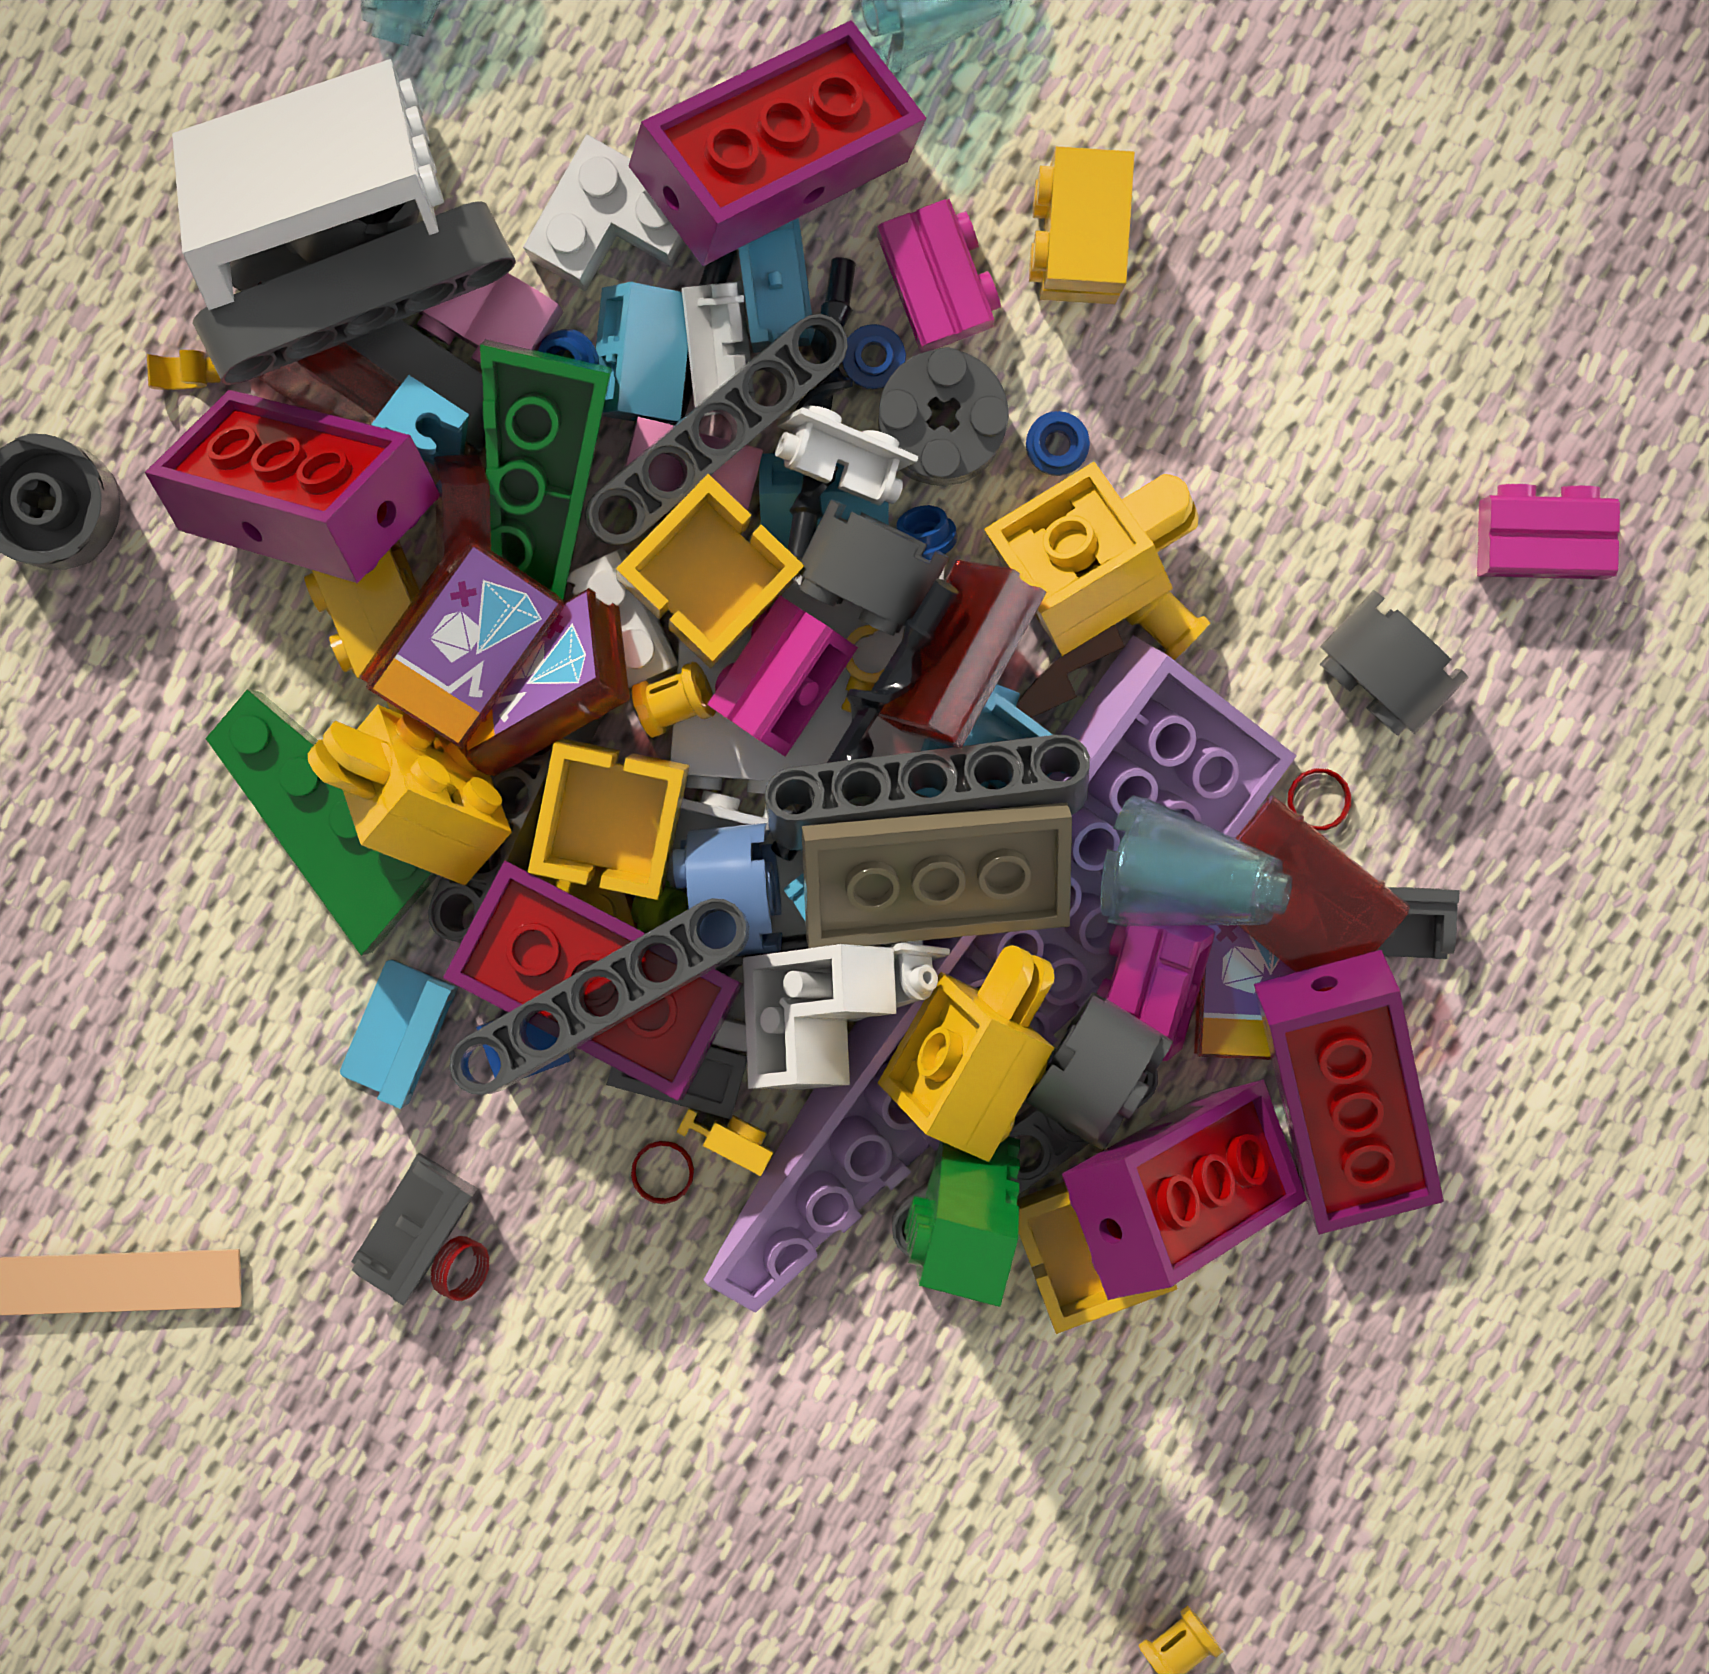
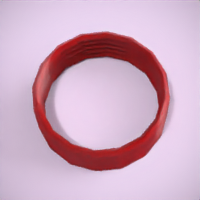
M1314 768L1301 773L1293 781L1288 791L1287 804L1291 816L1299 825L1310 830L1325 831L1336 827L1346 818L1351 808V792L1347 782L1338 773L1329 769ZM1313 773H1326L1334 777L1342 786L1345 794V806L1341 815L1333 823L1325 826H1312L1304 822L1296 813L1293 804L1294 791L1298 783L1304 777Z
M660 1140L649 1143L638 1152L632 1163L631 1178L634 1188L641 1197L652 1203L668 1204L677 1201L687 1193L693 1182L694 1166L691 1156L682 1146L674 1142ZM657 1146L671 1147L679 1151L686 1159L689 1167V1179L685 1188L676 1196L656 1198L646 1193L639 1185L636 1176L637 1162L641 1155L650 1148Z
M457 1236L450 1239L440 1248L431 1267V1283L434 1290L453 1301L461 1302L471 1298L481 1288L489 1271L490 1257L487 1248L467 1236ZM471 1246L473 1256H476V1266L470 1279L466 1278L457 1288L449 1291L447 1275L450 1266L461 1251Z

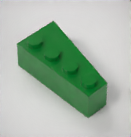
M485 339L480 344V359L483 381L486 477L490 485L491 559L558 603L554 609L556 610L563 606L567 580L571 569L612 368Z
M247 689L205 739L360 955L373 953L438 875L362 846L343 790L324 783L312 770L308 762V752L318 740L262 692Z
M1007 1137L999 1144L989 1162L940 1141L925 1198L913 1196L904 1229V1234H907L905 1243L908 1244V1263L916 1265L919 1286L1001 1307L1018 1243L1019 1206H1017L1019 1183L1011 1181V1178L1017 1179L1020 1169V1159L1017 1158L1020 1150V1139Z

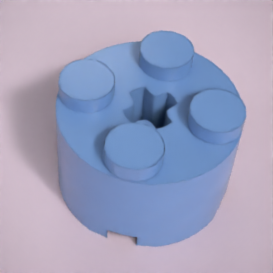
M768 823L689 830L687 839L681 840L680 849L673 850L672 859L675 885L677 889L687 888L688 909L711 898L725 899L735 904L746 916L750 927L749 939L744 949L737 956L777 953L781 950L782 932L772 933L771 916L782 915L776 854L771 849L772 844L761 845V842H764L770 833ZM716 911L710 913L703 919L700 925L701 939L707 947L712 949L726 947L733 941L736 935L735 920L727 912Z

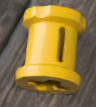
M1170 591L1125 618L1131 626L1135 624L1141 625L1166 650L1165 654L1173 660H1176L1211 623L1205 616L1197 618Z
M692 661L684 664L682 673L649 684L647 681H643L632 686V699L639 721L646 733L652 738L665 733L667 726L697 715L705 720L713 717L716 713L713 708L707 705L713 696V692L707 676L697 662Z
M1188 1605L1180 1611L1182 1618L1153 1642L1145 1639L1138 1645L1141 1652L1158 1674H1186L1207 1656L1212 1655L1217 1658L1224 1652L1214 1636Z

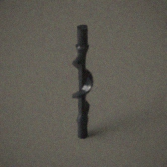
M836 257L831 260L825 302L821 305L820 314L832 317L841 324L844 330V326L853 311L850 307V299L856 263L848 258ZM815 329L811 348L815 357L822 364L829 354V342L822 332ZM838 366L803 397L795 411L806 406H818L831 410L833 395L838 391L853 387V379L845 377ZM837 465L832 480L828 483L803 475L801 491L789 510L793 517L788 550L800 562L817 529L818 519L823 517L821 494L835 481L838 470Z
M939 578L934 581L913 617L906 620L902 641L873 689L866 691L858 689L849 690L846 697L851 707L852 722L827 763L872 757L874 746L868 731L885 704L904 695L914 688L922 672L921 650L932 643L936 637L935 630L959 593L953 585ZM794 804V810L791 814L806 812L810 807L804 804ZM776 841L771 846L772 851L777 856L787 861H792L799 851L782 847Z

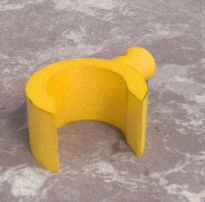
M179 350L180 357H162L147 354L149 388L157 390L199 389L206 387L207 383H220L221 379L210 357H206L205 352Z
M864 625L855 629L848 636L847 640L856 645L862 638L872 636L880 630L870 625ZM852 656L845 667L850 674L845 690L848 692L850 689L872 690L883 670L877 673L864 672L856 666ZM846 697L841 709L851 713L850 703Z

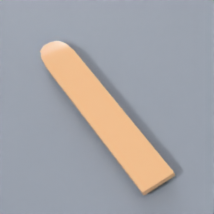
M240 1249L0 1257V1315L237 1308L242 1306Z

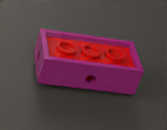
M850 20L641 121L629 168L700 264L705 266L907 163L927 118L854 22Z
M228 390L145 471L147 478L178 531L358 583L377 566L379 560L409 529L417 524L425 511L441 496L411 435L233 390Z
M504 860L443 979L510 1012L646 933ZM659 944L646 951L642 959V968L649 980L661 983L674 975L678 960L670 946ZM713 969L577 1048L677 1101L684 1100L743 983ZM601 977L593 980L587 986L584 1001L592 1014L602 1017L615 1009L619 993L616 985L611 980ZM541 1011L530 1018L528 1023L556 1038L559 1037L560 1027L557 1019L551 1013Z
M1382 950L1255 983V992L1297 1170L1318 1235L1444 1202L1402 997Z
M1264 1080L1200 1096L1062 1173L1069 1192L1071 1206L1077 1214L1091 1253L1094 1269L1100 1277L1107 1300L1170 1288L1307 1200Z

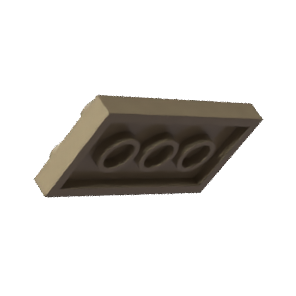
M1067 802L802 826L805 922L808 948L838 944L865 946L1070 927L1072 815Z

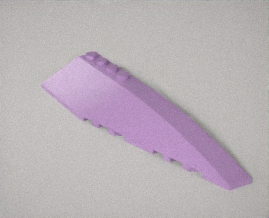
M1134 635L1061 733V735H1068L1078 739L1087 748L1090 756L1088 798L1083 808L1072 815L1070 927L922 940L924 946L950 949V955L932 961L937 977L940 972H943L977 989L981 988L999 954L1005 947L1014 945L1028 951L1031 955L1049 961L1054 969V983L1032 1019L1030 1026L1051 1045L1058 1041L1054 1034L1077 1014L1091 993L1097 994L1105 978L1110 979L1113 976L1117 957L1109 955V946L1121 919L1128 920L1129 916L1144 906L1153 907L1179 917L1203 884L1202 881L1221 860L1296 758L1293 752L1175 660ZM1053 772L1048 778L1054 781H1066L1073 777L1067 773ZM924 1000L896 1008L897 1014L867 1017L856 1022L848 1034L850 1085L813 1089L767 1165L703 1280L709 1287L756 1313L817 1258L815 1249L838 1230L845 1233L862 1217L858 1210L886 1185L892 1190L911 1173L907 1166L929 1146L934 1151L938 1149L940 1141L926 1135L877 1083Z

